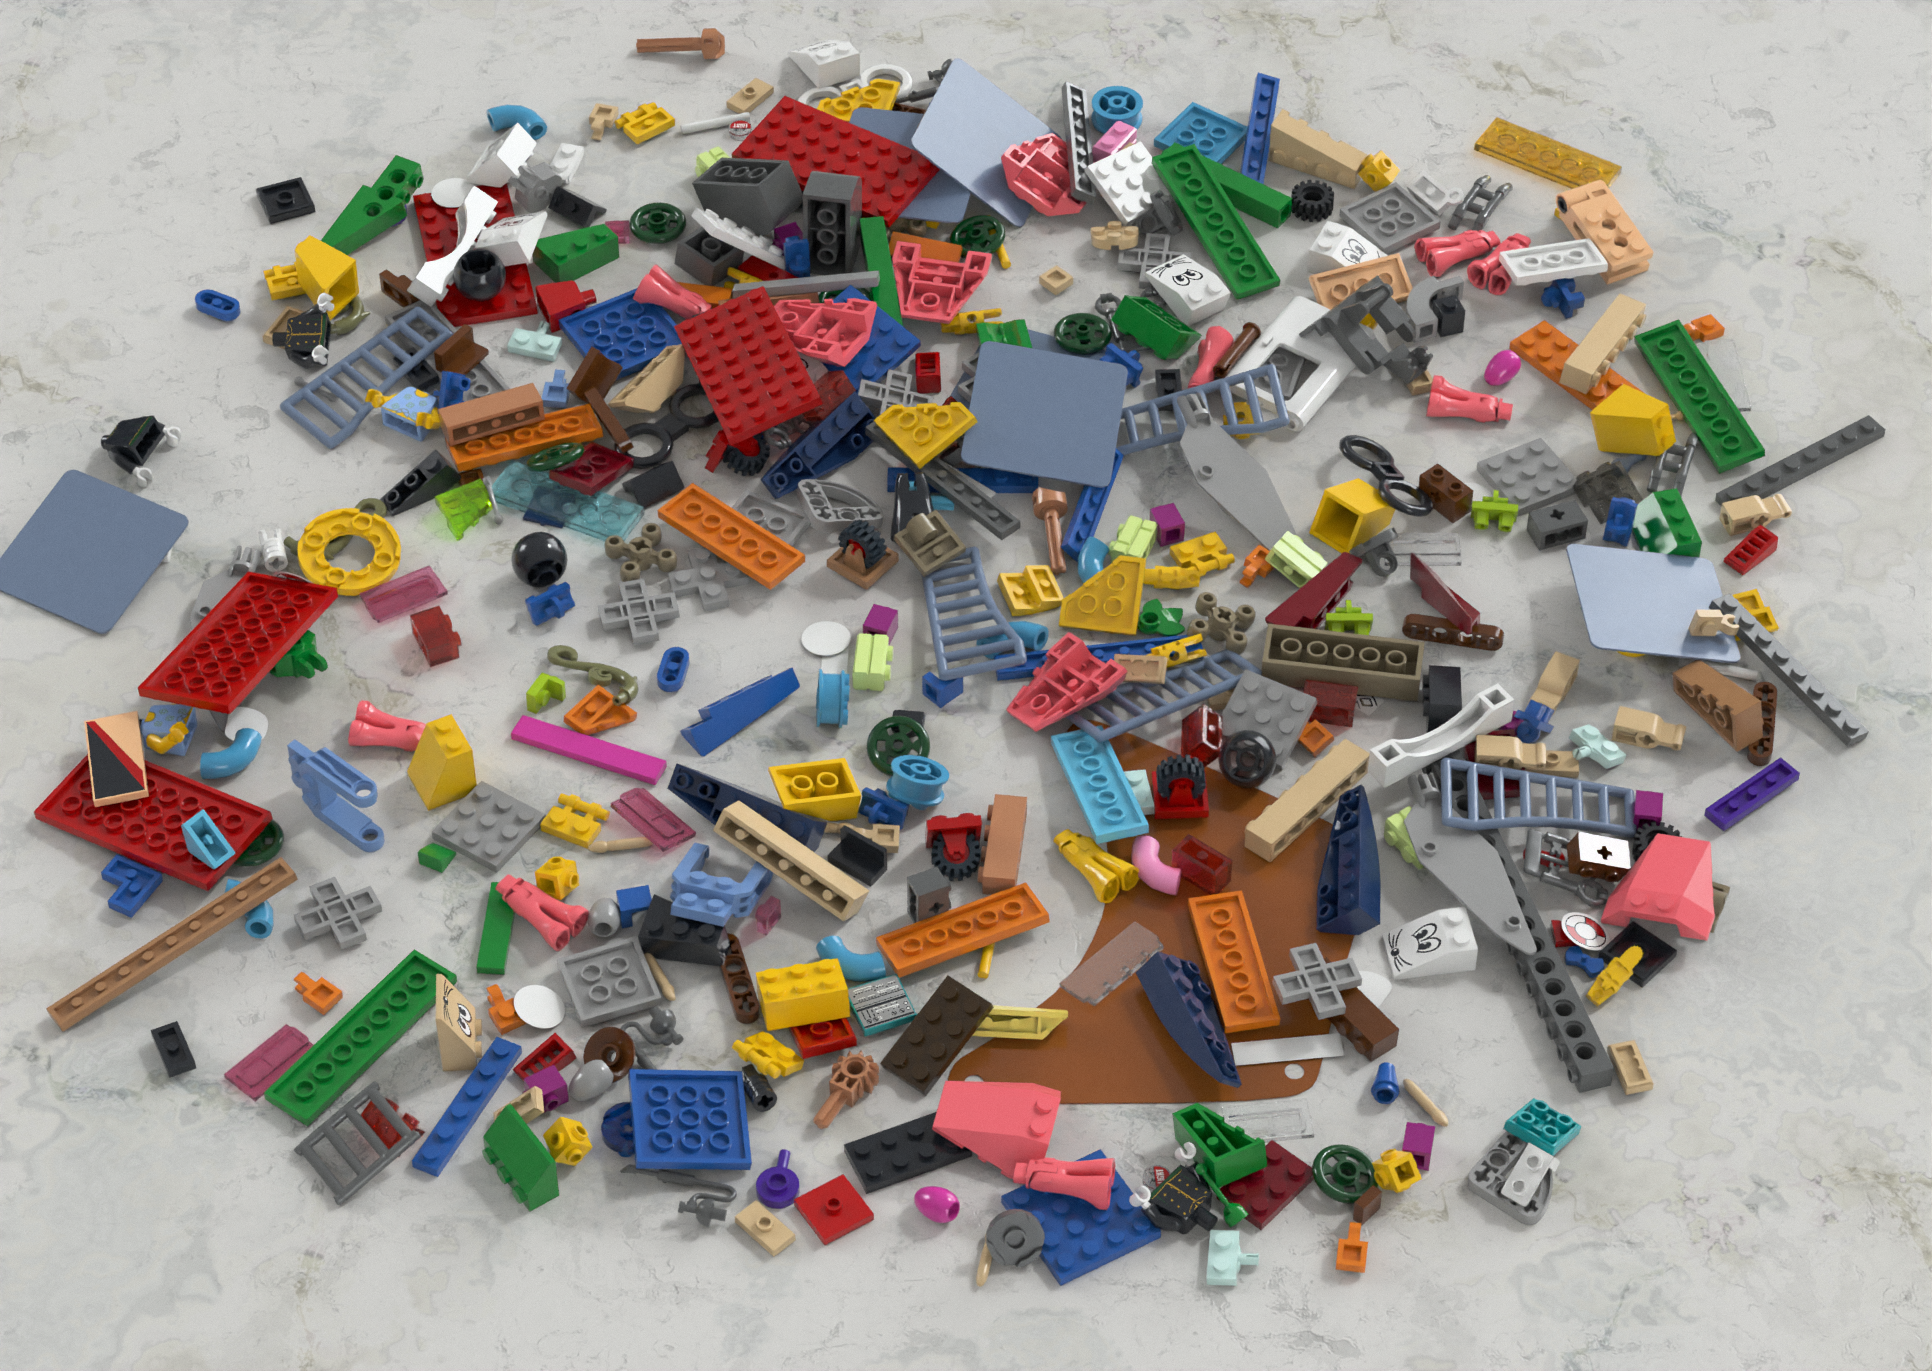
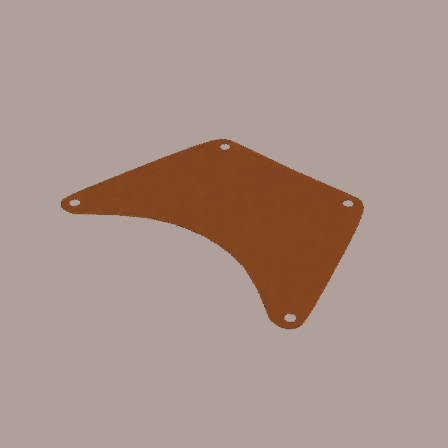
M1087 720L1094 726L1102 725L1104 730L1112 727L1095 720ZM1072 724L1067 730V732H1072L1081 729L1077 727L1075 724ZM1128 732L1109 739L1124 772L1146 770L1153 798L1152 771H1157V766L1161 765L1162 760L1168 762L1167 757L1172 756L1173 759H1176V755L1179 754ZM1203 765L1206 773L1209 818L1155 819L1154 814H1148L1144 816L1149 824V833L1106 842L1109 854L1132 864V845L1134 839L1142 835L1156 839L1160 845L1158 853L1160 861L1167 866L1181 869V879L1177 895H1169L1152 889L1141 879L1129 891L1119 888V893L1110 903H1105L1097 931L1079 965L1052 996L1036 1007L1041 1009L1068 1010V1017L1057 1025L1043 1040L994 1037L960 1058L953 1065L948 1081H965L968 1076L977 1075L984 1082L1035 1083L1061 1091L1059 1104L1249 1101L1289 1097L1310 1089L1317 1080L1323 1058L1238 1065L1236 1069L1242 1084L1239 1088L1218 1082L1200 1068L1169 1034L1156 1014L1136 972L1157 951L1174 955L1186 961L1190 960L1198 966L1199 974L1203 982L1209 987L1211 991L1210 996L1217 1008L1189 911L1188 898L1242 890L1280 1015V1025L1225 1033L1233 1060L1234 1055L1231 1043L1329 1034L1331 1022L1327 1018L1318 1020L1309 1000L1304 999L1282 1005L1273 986V976L1296 971L1289 957V952L1292 948L1316 943L1323 959L1327 957L1331 962L1348 958L1355 935L1323 933L1316 930L1317 887L1333 824L1318 818L1275 859L1268 862L1245 847L1246 834L1244 831L1251 820L1255 821L1262 814L1263 810L1268 805L1275 803L1278 798L1255 787L1240 788L1235 786L1222 773ZM1290 1064H1298L1303 1067L1304 1075L1298 1079H1291L1285 1074V1068Z

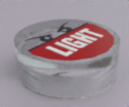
M735 120L729 125V136L735 141H744L752 132V125L746 120Z
M1152 1165L1143 1172L1142 1184L1151 1193L1171 1173L1164 1166Z

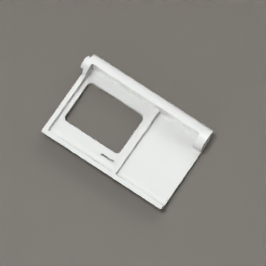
M1295 296L1226 376L1229 377L1261 367L1278 347H1282L1318 364L1317 369L1290 400H1285L1290 423L1285 427L1295 432L1301 431L1356 367L1355 363L1329 331L1320 336L1314 329L1302 338L1300 337V332L1330 310L1302 296ZM1359 323L1360 327L1372 340L1376 338L1372 329ZM1244 383L1230 386L1231 393L1248 400ZM1255 387L1260 407L1278 414L1273 395Z

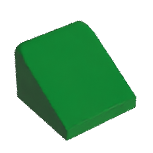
M431 843L418 851L419 864L441 873L444 872L456 856L455 851L435 843Z

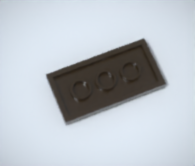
M947 975L881 1061V1066L927 1096L994 1008L992 1003Z

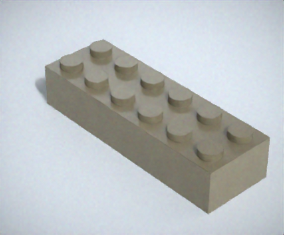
M1268 624L1261 676L1291 687L1418 702L1425 642Z

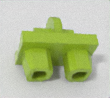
M1493 490V497L1483 496L1482 501H1472L1470 518H1473L1474 528L1485 530L1488 529L1489 520H1499L1498 530L1511 532L1513 524L1517 520L1518 504H1508V498H1499V490Z
M1345 600V607H1335V613H1326L1324 630L1336 632L1354 631V634L1369 635L1373 624V613H1361V607H1352L1351 600Z

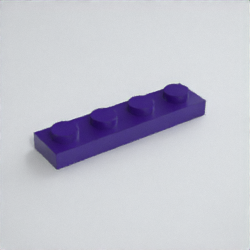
M1780 757L1707 807L1704 816L1724 832L1798 781L1800 772Z

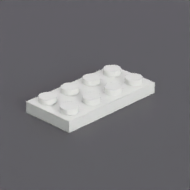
M696 208L691 216L711 236L783 270L785 269L783 251L772 245L773 241L764 235L757 237L755 232L745 226L740 229L736 227L737 224L726 217L724 220H721L715 212L709 209L702 211Z
M1590 238L1503 251L1499 254V261L1517 286H1525L1537 282H1550L1563 278L1570 279L1582 275H1595L1607 272L1608 269L1607 261Z

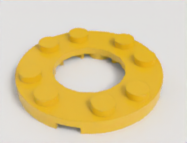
M356 508L336 509L321 514L304 528V533L298 541V562L305 577L314 584L337 588L338 595L357 596L377 590L392 579L400 565L401 544L399 536L392 525L375 513L372 516L362 513L360 509ZM356 535L366 539L373 546L375 554L371 563L367 564V567L359 571L351 570V572H346L342 568L332 567L326 561L324 556L325 547L338 536Z

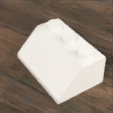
M519 123L515 124L486 147L465 180L473 184L502 187L507 182L509 183L508 180L511 176L518 179L520 176L518 167L520 165L526 167V162L534 155L532 150L537 143Z

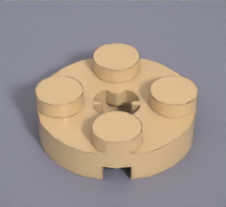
M1110 221L1107 223V226L1091 228L1092 245L1096 248L1111 250V246L1119 245V250L1135 247L1138 244L1139 228L1136 226H1122L1120 221Z

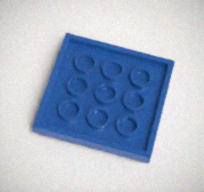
M849 285L833 300V303H847L848 298L871 300L852 285ZM877 306L869 340L845 367L823 363L838 382L831 391L841 398L854 391L858 394L861 379L881 383L886 378L888 369L895 370L921 347V341Z
M637 288L559 319L560 329L584 358L592 346L600 350L606 358L623 367L616 380L642 370L666 346L682 344L674 328L677 324L662 306L652 303L640 304L633 299Z
M629 1069L628 1081L636 1169H751L752 1159L742 1071Z
M1099 1149L1076 1161L1105 1159L1107 1157ZM1116 1169L1114 1183L1111 1187L1110 1205L1107 1210H1099L1088 1201L1078 1197L1042 1192L1031 1188L1026 1189V1184L1001 1196V1203L1006 1210L1022 1209L1031 1212L1039 1219L1045 1233L1042 1252L1039 1257L1060 1286L1161 1238V1230L1153 1226L1141 1211L1142 1207H1135L1129 1202L1133 1192Z

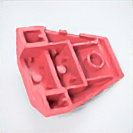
M1050 133L1037 137L1033 142L1024 141L1020 146L1016 144L1011 145L1002 155L1001 160L1009 189L1018 198L1031 204L1039 213H1043L1046 216L1079 213L1087 202L1078 201L1071 196L1067 144L1055 134Z
M897 241L892 262L901 317L950 324L987 276L992 254L968 251L965 263L921 258V244Z
M848 298L847 303H833V299H825L824 303H811L810 299L779 300L774 308L796 351L822 363L845 367L868 342L877 303L856 298Z
M1068 632L1046 653L1048 658L1041 669L1036 667L1032 673L1034 675L1033 680L1028 687L1023 685L1006 711L1037 732L1105 698L1125 680L1127 670L1112 659L1104 663L1094 657L1081 639Z
M1658 833L1608 897L1601 917V923L1627 927L1631 917L1676 924L1681 937L1707 941L1715 918L1710 841Z
M945 1081L932 1130L962 1149L965 1146L976 1153L979 1160L984 1163L987 1161L1001 1169V1174L1013 1179L1016 1163L1029 1164V1160L1045 1159L1061 1100V1091L1035 1083Z

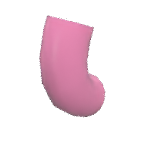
M1143 835L1136 837L1132 845V865L1139 869V878L1152 889L1176 896L1180 885L1181 869L1167 866L1160 861L1158 857L1160 845L1156 839Z

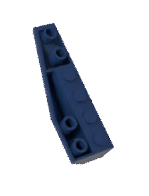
M856 391L839 398L779 457L760 479L776 500L796 490L801 480L817 479L856 459L873 442L866 435L865 427L873 423L876 417Z
M676 763L667 788L714 825H716L724 808L737 801H741L813 852L818 849L828 823L813 816L784 809L782 803L678 763Z
M1362 785L1346 791L1339 797L1317 887L1316 930L1319 932L1360 935L1380 925L1381 880L1379 856L1371 811L1365 788Z
M1157 951L1136 972L1156 1014L1177 1044L1200 1068L1218 1082L1239 1088L1242 1084L1216 1005L1210 996L1211 991L1209 987L1203 982L1199 974L1198 966L1190 960L1186 961L1174 955Z

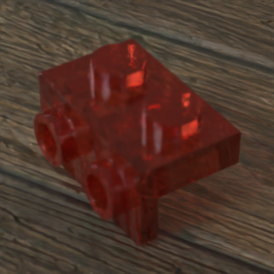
M386 1097V1101L410 1130L414 1129L423 1136L425 1131L418 1126L420 1121L407 1112L402 1115L397 1111L400 1106ZM370 1100L361 1116L387 1148L390 1149L402 1137Z

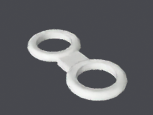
M879 64L864 70L858 80L841 85L839 89L830 86L820 89L818 87L811 88L804 92L798 101L807 105L811 100L818 97H831L835 99L841 96V92L858 87L861 89L868 86L867 83L871 78L882 74L896 76L902 81L903 84L900 86V91L896 98L900 99L907 96L912 89V79L909 73L899 66Z

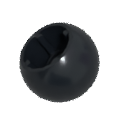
M474 249L464 253L457 260L453 279L458 291L467 299L478 302L493 299L502 291L506 282V270L504 263L495 253L485 249Z
M534 532L521 538L515 545L511 557L512 567L517 577L532 587H545L558 581L564 574L568 561L567 552L562 542L554 535L546 532Z
M1242 730L1230 735L1224 741L1219 751L1218 762L1223 776L1230 783L1240 788H1254L1264 784L1271 777L1276 767L1277 757L1272 743L1266 736L1253 730ZM1246 740L1257 745L1255 747L1242 748L1238 743ZM1233 750L1237 752V767L1234 769L1231 764V753ZM1261 750H1262V752H1263V754H1264V765H1263V768L1260 766L1261 763H1262V754H1261V752H1260ZM1247 751L1255 755L1256 761L1252 766H1246L1243 763L1242 757ZM1241 770H1255L1257 775L1252 778H1245L1238 773Z

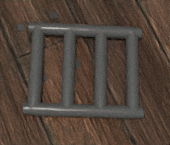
M376 1081L364 1088L294 1148L295 1153L300 1156L303 1155L336 1195L333 1198L337 1205H341L421 1137L419 1132L414 1129L410 1130L381 1095L379 1084ZM369 1099L402 1137L390 1149L387 1148L357 1111ZM347 1118L380 1156L368 1168L363 1165L335 1130ZM324 1137L330 1141L357 1175L345 1187H343L312 1148Z

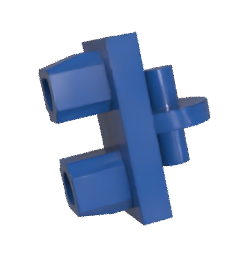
M799 236L785 238V243H783L785 271L798 278L810 277L809 242L807 238L800 239Z
M1573 278L1553 280L1549 287L1544 288L1541 301L1546 307H1559L1565 319L1573 316V310L1584 307L1585 297L1582 292L1571 293L1575 292L1576 287Z
M1113 343L1107 345L1105 355L1099 360L1125 366L1128 371L1126 386L1131 384L1136 388L1140 385L1141 381L1139 378L1143 371L1142 364L1139 362L1140 353L1136 350L1127 353L1125 350H1120Z
M442 371L440 391H433V396L439 397L438 409L465 402L463 401V392L470 389L471 380L463 374Z
M1625 497L1620 499L1612 498L1603 540L1617 542L1625 547L1628 546L1638 506L1634 500Z
M567 582L558 586L554 584L548 587L546 592L538 596L532 595L525 599L532 623L536 626L553 617L558 619L564 617L565 611L575 606L570 593V585Z
M1530 700L1525 712L1517 710L1514 716L1524 720L1517 728L1518 738L1522 742L1530 744L1538 740L1540 730L1551 733L1554 726L1548 722L1555 710L1540 702Z
M865 787L862 790V801L858 813L868 817V822L872 825L878 823L898 825L900 830H902L910 804L889 798L887 793L879 788L872 790Z

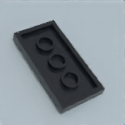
M936 1112L844 1144V1152L866 1194L972 1157V1151L965 1146L963 1149L932 1130Z

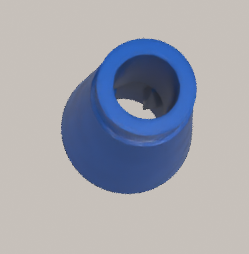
M1384 1062L1378 1067L1371 1093L1377 1102L1390 1104L1395 1101L1400 1091L1395 1066Z

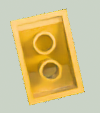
M845 758L768 768L784 809L828 821L857 818L861 793Z

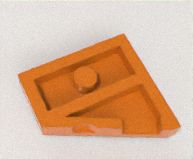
M597 685L564 715L563 722L578 733L591 735L633 722L637 718V712L625 703L620 706L614 705L612 701L614 695L600 685Z

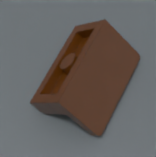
M387 269L379 273L381 292L404 308L420 301V299L407 291L412 283V280L405 275L397 277Z
M464 324L434 351L436 370L441 373L442 371L467 375L489 355V350L474 342L473 328Z
M591 346L566 389L575 398L589 404L583 392L594 386L604 400L623 367L606 358L600 350Z

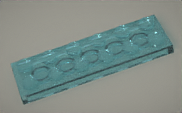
M511 460L492 485L496 503L524 513L528 511L560 523L563 527L603 541L612 535H618L625 541L645 514L643 506L600 491L592 496L581 494L580 491L568 486H562L558 482L549 479V473L530 471L526 465ZM487 491V499L490 500V497H489V494H488V491Z

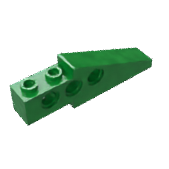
M395 155L372 187L362 185L321 241L348 255L407 216L405 205L409 203L411 196L417 188L421 187L424 180L421 165Z

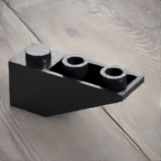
M435 449L379 500L384 502L389 513L395 516L444 495L462 477L453 465Z

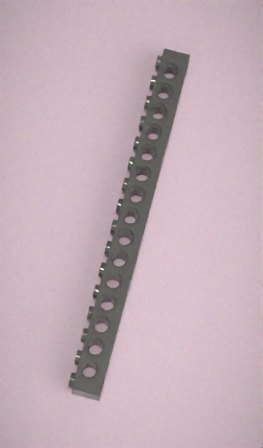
M1459 749L1422 768L1423 774L1428 776L1430 773L1434 774L1440 792V762L1443 758L1464 760ZM1451 769L1452 808L1462 818L1468 819L1467 772ZM1478 789L1479 820L1491 819L1492 816ZM1476 830L1498 851L1536 945V953L1534 955H1527L1506 942L1508 953L1514 955L1518 974L1524 976L1528 995L1534 997L1538 1016L1541 1019L1544 1018L1548 1037L1550 1040L1554 1039L1558 1058L1561 1062H1565L1569 1081L1575 1083L1579 1093L1611 1086L1614 1067L1499 830Z

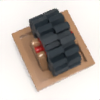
M859 519L853 521L839 534L838 540L840 541L839 546L841 548L827 559V567L867 590L899 561V554L888 548L887 545H884V538L879 537L881 533L879 531L876 533L874 530L876 527L873 525L869 526V522H862Z

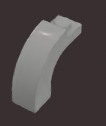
M1431 276L1419 282L1411 290L1407 298L1406 314L1410 318L1407 322L1416 332V338L1413 340L1414 343L1436 337L1438 318L1432 311L1434 300L1457 295L1458 299L1462 300L1464 281L1460 276L1439 282L1434 276Z

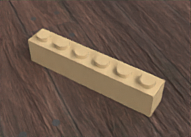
M1619 293L1567 359L1559 383L1584 394H1587L1592 386L1596 387L1600 381L1601 374L1605 375L1607 373L1610 363H1615L1619 352L1625 350L1629 339L1632 340L1638 327L1642 328L1647 317L1644 314L1646 304Z
M1344 739L1337 746L1334 745L1321 761L1318 760L1314 763L1307 774L1301 775L1289 790H1284L1275 803L1268 805L1255 821L1251 820L1247 824L1244 831L1246 834L1245 847L1268 862L1275 859L1336 803L1340 795L1350 790L1368 773L1370 753L1347 739Z
M737 801L724 808L713 829L718 835L842 921L849 919L859 912L869 893V890L741 801Z

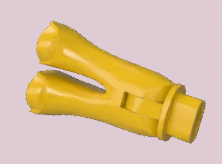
M1069 829L1054 837L1053 842L1059 846V852L1084 875L1090 883L1097 900L1101 903H1110L1119 893V888L1129 891L1140 879L1137 867L1107 853L1090 837L1083 836L1079 832L1073 833Z

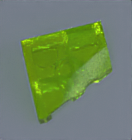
M481 479L435 496V503L447 519V527L457 541L464 537L463 532L470 525L475 527L479 523V519L493 509L488 491Z

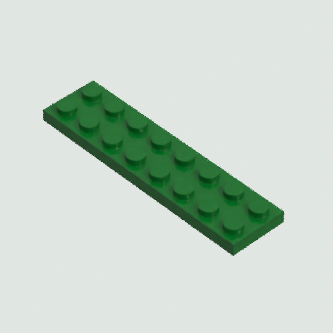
M1192 144L1152 157L1151 164L1236 300L1280 286V278L1196 145Z
M1679 319L1634 336L1636 346L1678 411L1682 412L1684 420L1691 431L1697 435L1698 442L1719 474L1765 456L1764 447Z
M414 949L264 1092L265 1100L308 1127L436 1003V974H442L453 986L457 983V975Z

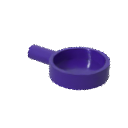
M786 1149L779 1151L777 1166L763 1171L756 1181V1193L759 1201L765 1206L774 1209L786 1208L792 1205L794 1199L798 1198L800 1193L799 1179L792 1170L788 1169L791 1153Z

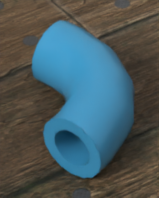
M502 105L487 109L486 111L490 126L495 132L501 129L512 128L517 123L533 140L543 137L547 132L545 121L535 111L524 106Z
M1091 536L1083 544L1078 556V574L1082 583H1085L1096 573L1104 569L1103 562L1110 551L1106 544Z
M1027 621L1008 622L1023 640L1025 648L1040 651L1046 645L1049 636L1046 626ZM1005 634L978 639L976 645L980 646L1009 639ZM1002 652L988 654L984 656L993 659L994 656L999 655Z
M242 728L236 732L235 739L229 748L220 752H203L200 761L201 778H225L242 771L257 755L262 739L260 733L254 729Z
M228 878L225 893L241 882ZM268 900L244 914L246 917L245 930L254 938H267L273 930V909Z
M834 935L823 938L816 946L821 960L838 958L844 979L866 982L886 977L885 965L879 951L870 954L852 953L845 947L842 939Z

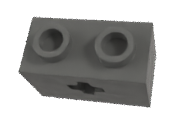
M1576 500L1529 512L1527 532L1540 551L1585 539L1588 519Z
M938 867L907 877V912L913 923L951 909L949 898L951 884L946 875L943 876Z

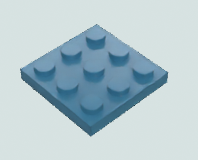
M1192 102L1154 138V147L1164 151L1174 142L1184 147L1195 144L1201 155L1222 164L1245 141L1247 126Z

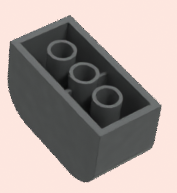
M721 157L692 183L704 211L709 209L715 212L719 219L724 220L726 217L737 224L736 227L741 229L745 226L757 235L769 234L802 204L803 200L801 189L788 160Z
M811 171L803 192V239L807 238L809 242L810 274L825 276L852 273L861 243L859 219L862 218V179L860 176Z

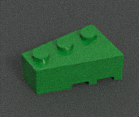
M605 224L540 238L532 254L533 262L555 283L575 281L620 258L618 236Z
M1195 1103L1172 1113L1175 1139L1186 1152L1187 1150L1184 1148L1185 1143L1190 1142L1195 1146L1196 1154L1193 1160L1207 1167L1206 1172L1218 1188L1267 1167L1265 1141L1259 1137L1253 1139L1245 1134L1243 1128L1239 1126L1234 1128L1225 1123L1224 1117L1210 1109Z

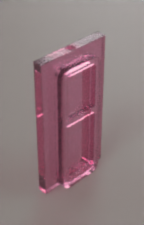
M429 565L360 593V598L371 617L379 623L448 595V591Z
M644 788L631 789L621 794L620 799L611 803L610 807L662 852L696 836V832Z
M286 1024L224 1074V1078L256 1102L313 1044L297 1028Z

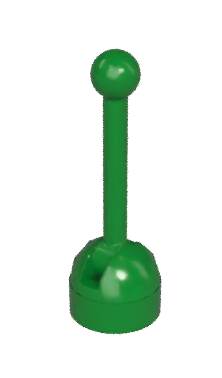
M1200 1163L1196 1166V1173L1204 1177L1225 1206L1223 1218L1229 1228L1249 1215L1240 1204L1228 1202L1206 1172L1207 1167L1204 1164Z

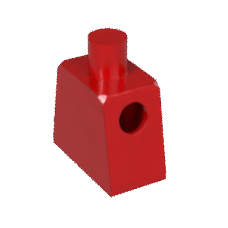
M572 280L536 286L537 304L545 321L550 325L551 333L561 330L559 319L586 309L587 305L597 303L593 289L580 292L576 282Z

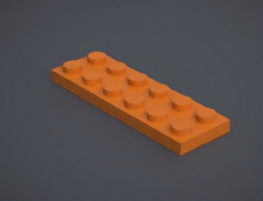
M1545 320L1510 341L1509 349L1515 352L1591 410L1596 408L1623 384L1641 391L1610 367L1605 375L1601 374L1598 385L1596 387L1592 386L1587 394L1559 383L1565 362L1579 345Z
M590 404L547 413L544 414V420L449 446L446 438L445 442L457 471L461 472L470 471L485 465H495L510 459H520L523 456L535 454L559 444L591 442L603 437L602 427Z
M691 483L657 510L658 518L769 590L773 589L805 563V554L694 483Z
M1025 882L876 937V944L895 974L901 978L1050 922L1049 913Z
M1242 890L1188 898L1189 911L1224 1032L1232 1033L1280 1025V1015Z

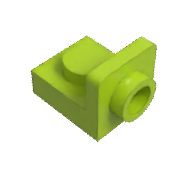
M542 672L526 692L527 711L537 714L542 706L548 704L550 697L563 701L566 698L565 682L556 676H550Z

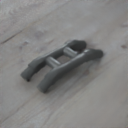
M1489 175L1478 178L1465 196L1464 201L1456 207L1448 227L1452 230H1457L1467 211L1478 214L1472 230L1479 231L1484 229L1489 217L1501 200L1512 191V184L1505 183L1499 186L1494 193L1484 189L1491 182ZM1476 197L1489 201L1485 207L1473 203Z
M1695 433L1690 434L1685 447L1673 444L1663 454L1656 456L1647 491L1651 493L1657 492L1662 470L1677 473L1673 489L1677 488L1682 497L1687 474L1698 442V437ZM1667 453L1682 456L1681 463L1666 461Z

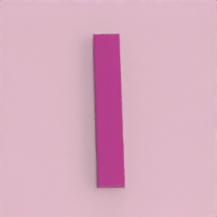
M525 715L521 716L511 732V739L653 785L657 784L667 767L666 760Z

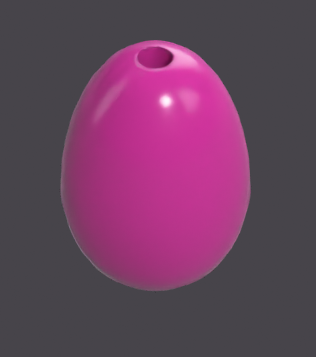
M1503 350L1494 355L1485 369V381L1489 385L1498 386L1513 379L1521 368L1519 356L1511 350Z
M928 1186L919 1189L914 1195V1203L917 1209L934 1222H951L959 1213L960 1202L957 1196L948 1189Z

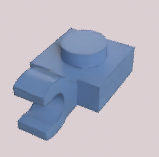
M555 369L553 382H545L542 394L543 407L567 408L570 392L566 389L569 384L564 379L565 370Z

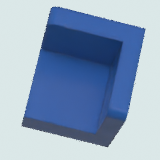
M931 672L922 676V694L939 708H942L963 693V677L942 681Z
M649 885L616 890L622 929L633 927L632 913L649 909L652 901Z

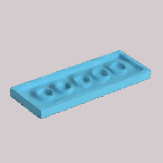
M1102 725L1096 726L1101 731L1104 730ZM1082 729L1051 736V745L1096 844L1149 833V824L1109 739L1104 742H1098Z

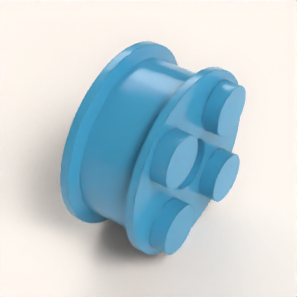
M1110 86L1099 90L1093 96L1092 108L1094 111L1092 112L1091 121L1099 132L1105 134L1117 121L1133 126L1137 130L1142 124L1141 110L1143 108V100L1135 90L1124 86Z
M819 669L816 692V727L823 723L838 724V727L842 728V725H847L848 723L847 707L850 685L849 674H845L844 670H841L840 674L823 673L822 669Z
M915 755L899 756L892 761L891 769L893 776L886 784L889 797L911 804L919 810H926L929 806L938 805L943 801L944 792L942 787L949 779V772L943 765L932 759Z

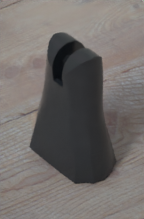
M916 472L914 474L915 491H909L910 484L907 473L897 474L890 537L892 542L896 543L894 540L895 534L905 529L913 517L920 513L928 515L934 511L928 481L924 472Z

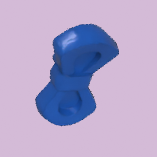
M1580 946L1570 947L1565 953L1566 965L1578 966L1584 969L1590 978H1596L1604 970L1603 959L1591 958L1589 955L1583 954Z

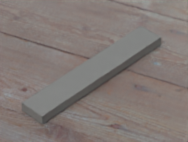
M879 271L740 283L734 285L732 292L733 299L761 286H764L769 297L845 290L849 285H852L854 288L877 287L880 275Z

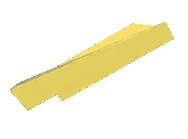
M993 1005L994 1008L972 1036L1043 1040L1057 1025L1068 1017V1010Z

